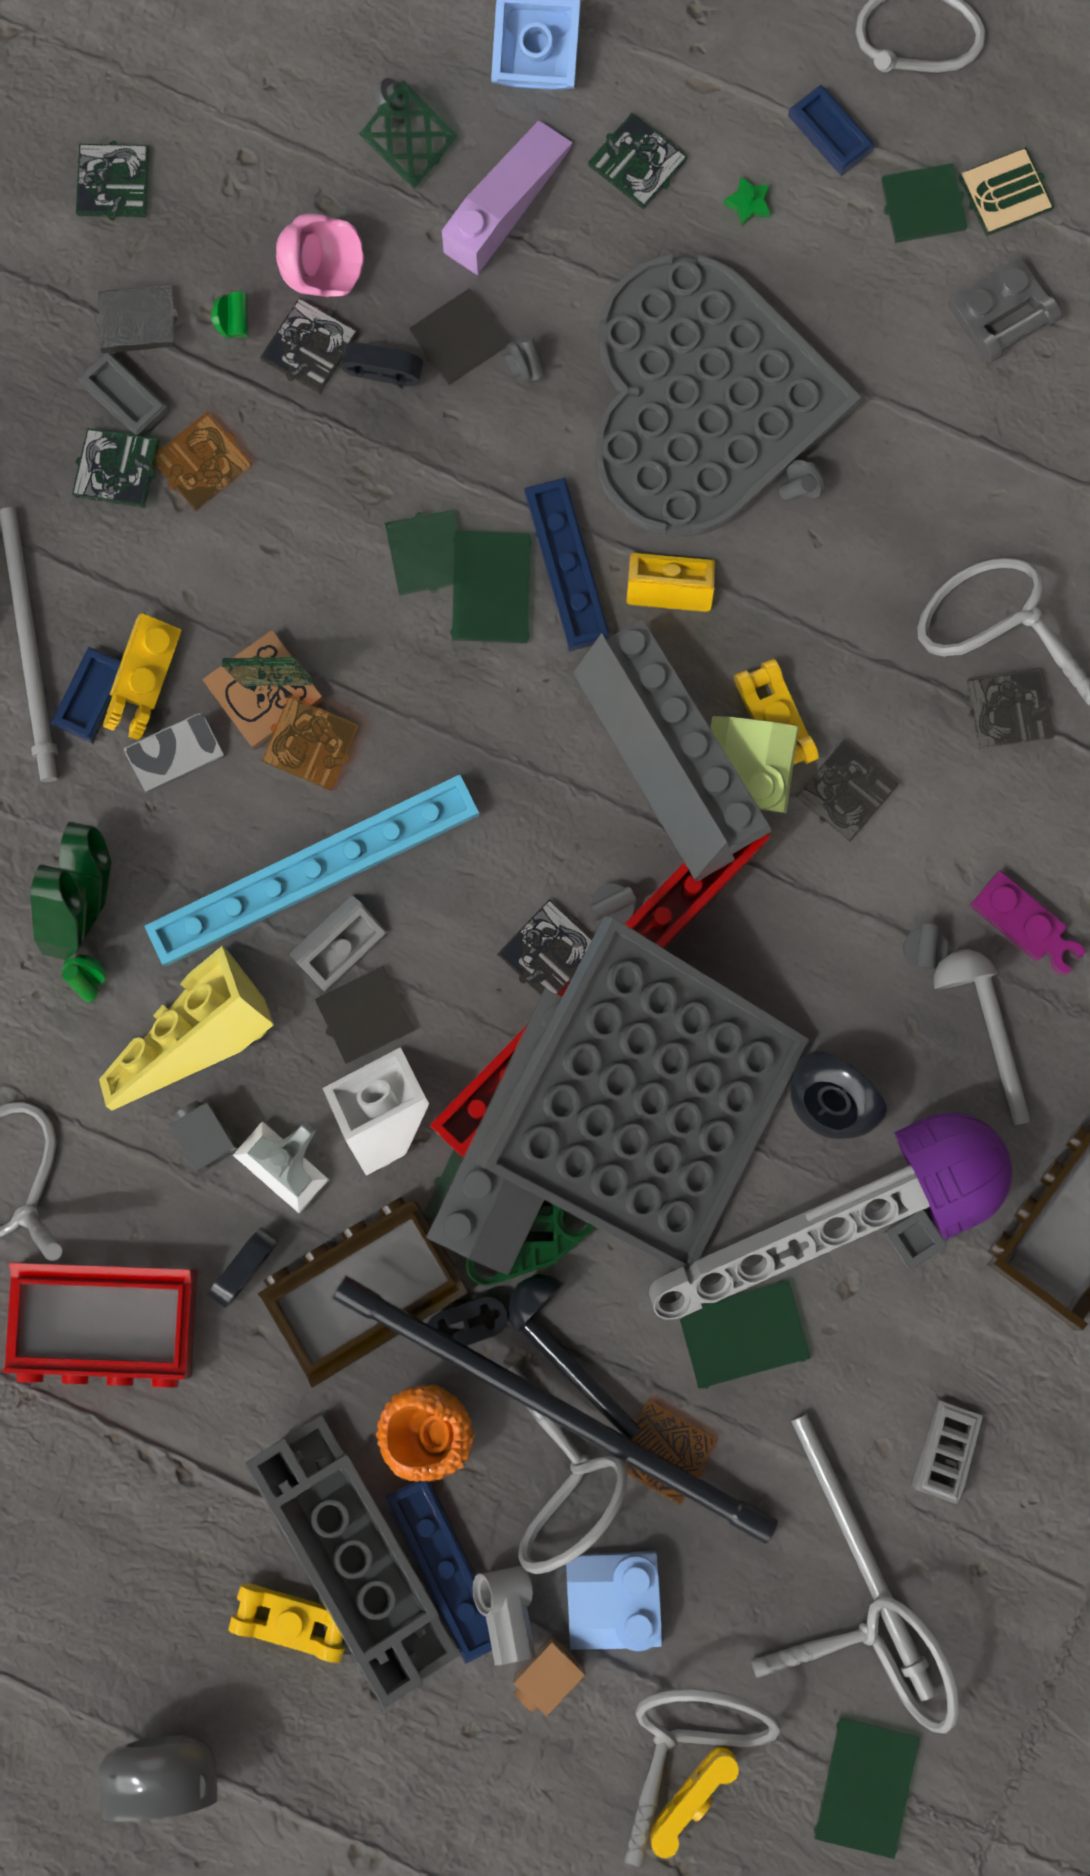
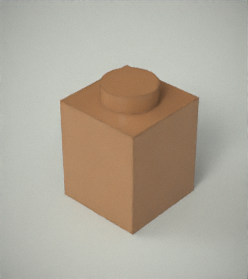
M552 1634L535 1652L536 1657L528 1659L514 1674V1685L518 1688L514 1692L515 1696L528 1710L534 1713L538 1708L546 1717L585 1676V1667Z

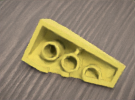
M221 946L185 977L180 983L185 990L169 1009L162 1004L153 1016L157 1020L144 1038H134L100 1077L99 1081L105 1105L111 1111L240 1053L252 1042L263 1037L266 1031L274 1025L264 997L226 948Z

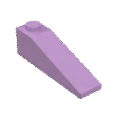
M538 120L464 199L442 229L444 254L476 275H479L570 151L573 142Z

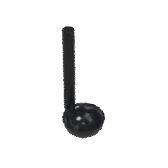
M536 1274L519 1282L513 1290L508 1303L509 1317L517 1332L521 1331L621 1434L631 1439L641 1427L534 1320V1317L552 1300L565 1283L553 1276Z

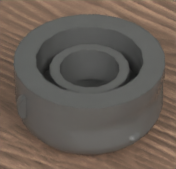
M192 1736L155 1737L123 1744L108 1753L99 1765L97 1775L101 1786L100 1817L107 1821L128 1822L172 1817L204 1809L219 1800L216 1760L213 1751L204 1741Z

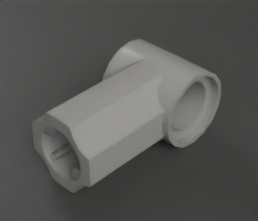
M522 1566L480 1573L475 1576L473 1581L475 1605L478 1611L486 1616L495 1666L536 1657L527 1607L532 1601V1583L527 1571Z

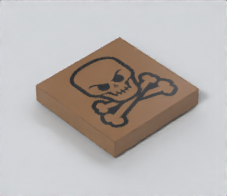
M273 630L233 657L256 658L251 660L269 658L273 659L272 662H275L263 661L260 665L297 664L296 661L276 662V660H294V658ZM228 661L202 679L253 750L274 736L289 698L312 708L324 701L308 677H243ZM245 662L244 664H239V665H244V666H241V667H247V666H245V665H249V663H248V662ZM263 666V667H261V668L264 669L265 671H266V668H264V667L271 668V669H268V671H272V672H286V671H287L286 668H279V667H294V668H298V669H300V670L302 671V669H301L299 666ZM251 670L252 672H260V673H263V671Z

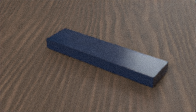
M566 478L524 488V494L569 652L592 646L601 633L605 639L610 638Z
M427 1480L424 1482L413 1481L386 1495V1499L465 1664L492 1651L486 1616L478 1611L473 1597L475 1573L431 1482Z

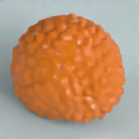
M421 1384L400 1391L399 1394L392 1396L391 1402H386L384 1410L380 1414L381 1420L377 1424L378 1431L376 1432V1437L379 1439L378 1445L381 1447L380 1453L384 1457L385 1463L389 1465L396 1476L408 1481H434L442 1479L458 1469H462L464 1462L468 1461L475 1439V1433L472 1428L473 1422L468 1417L469 1414L464 1405L456 1396L438 1385L430 1384L427 1386Z

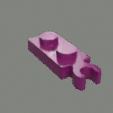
M998 871L969 905L1035 962L1040 960L1044 954L1048 955L1051 967L1060 975L1065 976L1072 970L1062 961L1064 951L1071 952L1078 959L1086 953L1079 943L1064 941L1059 937L1067 926L1001 871Z

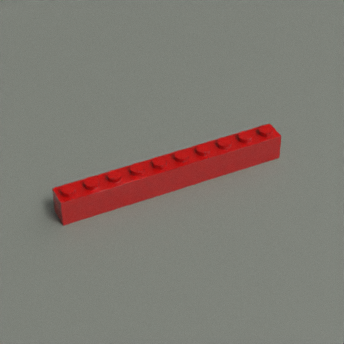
M766 834L733 853L734 861L697 882L694 880L686 864L683 863L624 925L661 948L666 949L760 852L768 842L770 835ZM570 981L557 993V995L563 997ZM527 1025L429 1125L462 1158Z

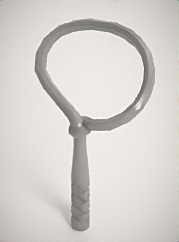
M869 0L864 5L857 19L855 34L859 47L865 54L874 59L875 67L882 72H889L892 69L936 73L957 71L974 62L984 47V25L979 15L963 0H941L961 12L971 23L976 34L975 43L969 52L953 60L932 61L896 58L893 51L889 49H875L869 44L865 33L867 18L879 4L886 0Z
M996 558L973 564L948 579L933 594L921 613L917 627L918 640L929 653L943 657L963 655L1021 622L1026 626H1032L1056 664L1062 668V672L1070 679L1071 684L1077 688L1076 690L1087 705H1090V678L1080 668L1079 663L1072 657L1073 655L1046 626L1041 619V610L1036 607L1040 602L1045 587L1040 571L1031 563L1015 558ZM997 568L1017 569L1025 572L1032 578L1034 588L1022 611L1015 612L980 634L958 644L942 645L932 642L929 638V625L938 605L953 588L965 579L977 573Z
M24 1101L7 1103L0 1106V1117L17 1112H25L34 1116L43 1128L46 1143L42 1163L26 1204L15 1211L10 1222L0 1227V1237L11 1233L19 1228V1226L26 1227L43 1255L48 1260H57L62 1254V1247L49 1229L39 1221L40 1217L37 1211L39 1200L55 1158L57 1137L54 1125L41 1108Z
M515 1364L508 1369L526 1379ZM526 1406L538 1424L572 1461L570 1469L573 1472L531 1520L520 1541L518 1558L523 1569L530 1573L540 1574L550 1572L573 1561L600 1538L610 1526L621 1506L627 1488L628 1471L621 1459L611 1455L590 1460L588 1455L581 1454L562 1426ZM614 1467L617 1473L615 1492L609 1506L593 1529L564 1553L550 1560L539 1562L531 1560V1548L538 1531L579 1485L583 1475L600 1468Z
M881 1596L870 1604L867 1623H861L858 1630L809 1641L799 1646L796 1645L786 1650H780L777 1653L774 1652L773 1654L751 1660L755 1676L758 1678L818 1659L849 1645L863 1642L868 1646L873 1645L902 1703L921 1725L932 1732L946 1734L956 1725L959 1715L958 1691L953 1672L938 1640L927 1625L912 1610L890 1597ZM882 1608L891 1609L908 1621L919 1633L935 1658L947 1694L948 1708L943 1721L936 1720L916 1702L886 1643L878 1635V1619Z
M674 1689L651 1695L638 1704L635 1714L639 1724L655 1735L653 1741L656 1744V1748L640 1796L634 1820L635 1823L633 1824L624 1862L638 1867L643 1865L644 1852L647 1849L651 1824L653 1823L658 1804L668 1749L673 1748L676 1742L741 1748L765 1745L776 1740L781 1731V1724L777 1717L767 1709L749 1700L713 1690ZM670 1702H709L749 1713L761 1719L769 1728L760 1733L747 1735L684 1729L668 1731L647 1715V1711L654 1706Z

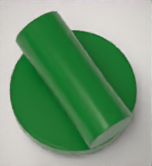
M234 291L229 295L219 296L213 304L211 320L214 327L224 338L248 337L246 292Z
M80 954L75 958L66 959L62 967V978L85 1002H92L97 998V986L103 984L107 976V972L101 967L99 960L89 955Z

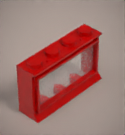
M28 1262L9 1263L11 1282L5 1368H3V1373H17V1382H44L45 1374L62 1375L61 1383L89 1384V1376L107 1377L106 1385L133 1386L134 1378H151V1387L176 1388L179 1387V1380L191 1377L198 1269L36 1264Z

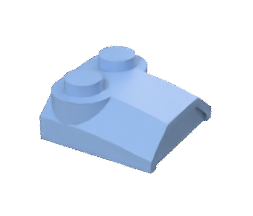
M496 0L491 82L516 88L544 90L573 89L575 85L581 0Z
M656 1551L581 1554L566 1564L570 1650L628 1648L633 1651H644L651 1647H661V1613Z

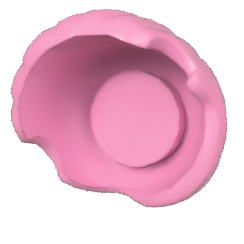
M303 214L296 217L290 225L284 228L276 244V260L281 276L289 287L299 293L322 297L345 296L353 290L361 276L365 260L362 240L356 228L347 221L322 214Z

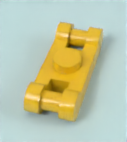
M773 658L761 663V668L751 673L745 670L735 674L734 681L751 719L799 727L794 765L802 761L808 764L819 759L815 743L803 724L783 680V675L777 661ZM768 684L772 695L760 700L756 693V688Z
M250 1583L240 1584L237 1599L240 1601L238 1612L231 1616L228 1627L231 1633L242 1637H254L309 1653L327 1662L340 1663L342 1661L345 1646L342 1645L343 1637L325 1605ZM258 1606L271 1608L267 1622L255 1618ZM316 1622L327 1626L324 1638L312 1635Z
M715 1746L711 1749L651 1824L650 1840L653 1852L660 1858L667 1859L676 1854L679 1849L678 1835L691 1819L697 1822L706 1814L713 1802L710 1796L719 1784H730L736 1780L739 1767L734 1753L729 1747Z

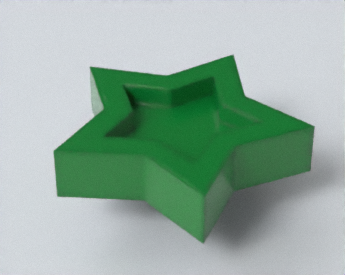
M740 177L738 191L724 199L723 204L738 213L741 227L752 217H770L771 212L764 200L769 184L753 186L743 177Z

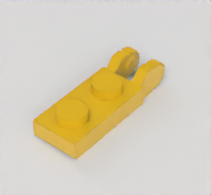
M143 613L138 615L109 694L112 696L103 727L112 731L115 730L121 721L126 701L137 706L129 726L128 737L139 741L149 721L151 710L155 708L182 631L181 629Z

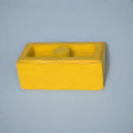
M631 553L626 602L629 605L709 612L714 593L715 560Z

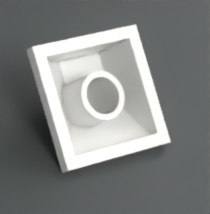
M401 1047L323 1088L342 1134L366 1176L406 1155L429 1105Z

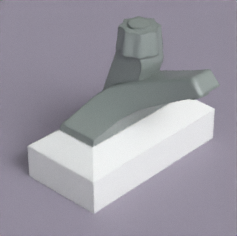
M261 1122L233 1154L236 1159L300 1214L330 1181L304 1158L308 1144L316 1132L307 1122H304L285 1139L280 1137L266 1123Z

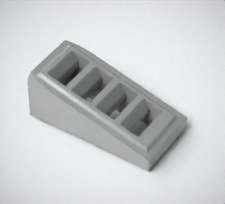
M939 1400L911 1487L959 1505L983 1416ZM948 1417L967 1424L966 1433L943 1426L945 1418ZM944 1435L962 1442L960 1451L940 1444V1436ZM936 1452L956 1459L955 1467L952 1468L935 1462ZM931 1470L951 1477L949 1485L947 1486L929 1479Z

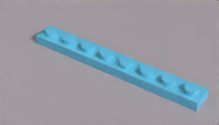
M457 775L163 916L144 927L162 965L167 967L478 817L479 812L461 775Z

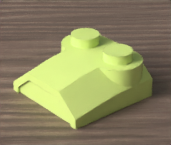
M712 716L710 729L758 808L765 811L787 813L799 727L770 721Z

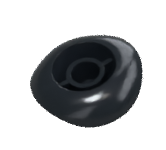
M822 1051L811 1052L797 1063L791 1079V1102L796 1115L809 1129L827 1138L849 1139L868 1134L882 1123L887 1113L886 1103L872 1083L856 1070L853 1065L847 1064L835 1056Z

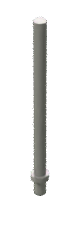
M7 507L0 509V521L35 746L31 747L32 757L37 759L40 781L53 782L58 780L54 757L58 755L57 744L52 743L17 512L15 508Z
M805 1413L792 1419L793 1427L874 1601L881 1596L893 1598L808 1414ZM882 1608L880 1614L902 1659L903 1665L900 1668L904 1677H910L921 1701L937 1695V1691L926 1670L929 1667L926 1657L919 1655L902 1616L891 1609Z

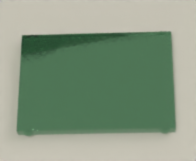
M455 530V535L453 536L452 628L450 630L452 641L527 644L530 637L528 632L530 546L532 545L530 534Z
M781 1280L777 1284L726 1297L715 1303L702 1304V1309L679 1318L698 1389H707L711 1385L795 1362H805L807 1359H810L789 1281Z
M839 1717V1721L836 1724L837 1730L817 1824L814 1827V1839L895 1859V1855L898 1852L897 1845L917 1749L920 1747V1738L915 1735Z

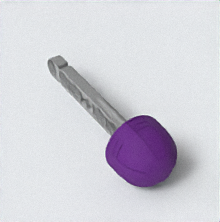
M958 1112L939 1113L894 1132L908 1166L695 1261L687 1270L681 1267L661 1276L653 1282L649 1290L654 1312L658 1317L665 1320L682 1318L702 1309L701 1303L720 1301L925 1208H928L944 1240L962 1233L991 1218L1006 1200L1012 1181V1163L1009 1151L1002 1138L991 1126L968 1114ZM897 1192L900 1199L895 1200L893 1194ZM875 1199L887 1200L882 1209L875 1212L865 1211L869 1202ZM842 1217L845 1219L844 1224L836 1230L823 1229L827 1221L832 1218ZM793 1239L798 1241L797 1244L792 1246L788 1243ZM773 1247L777 1253L775 1255H772L770 1249ZM759 1254L763 1256L762 1261L756 1266L745 1267L741 1265L743 1260L750 1255ZM710 1273L722 1274L720 1281L713 1285H703L700 1283L703 1277ZM678 1291L682 1293L681 1297L673 1303L660 1302V1298L667 1292Z

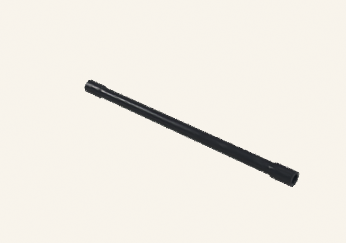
M345 1275L332 1297L336 1302L367 1319L377 1321L609 1454L621 1459L639 1471L721 1516L732 1526L758 1541L766 1544L772 1538L778 1524V1520L743 1500L735 1499L386 1301L379 1293Z

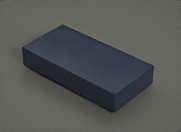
M822 84L789 109L788 117L840 176L873 152L875 144Z
M88 647L51 724L58 729L93 744L107 714L112 696L109 694L121 661Z

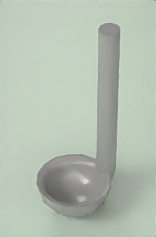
M970 949L956 950L939 962L933 975L934 991L975 982L1013 1124L1016 1126L1031 1122L992 981V976L997 975L998 972L992 960L983 954Z

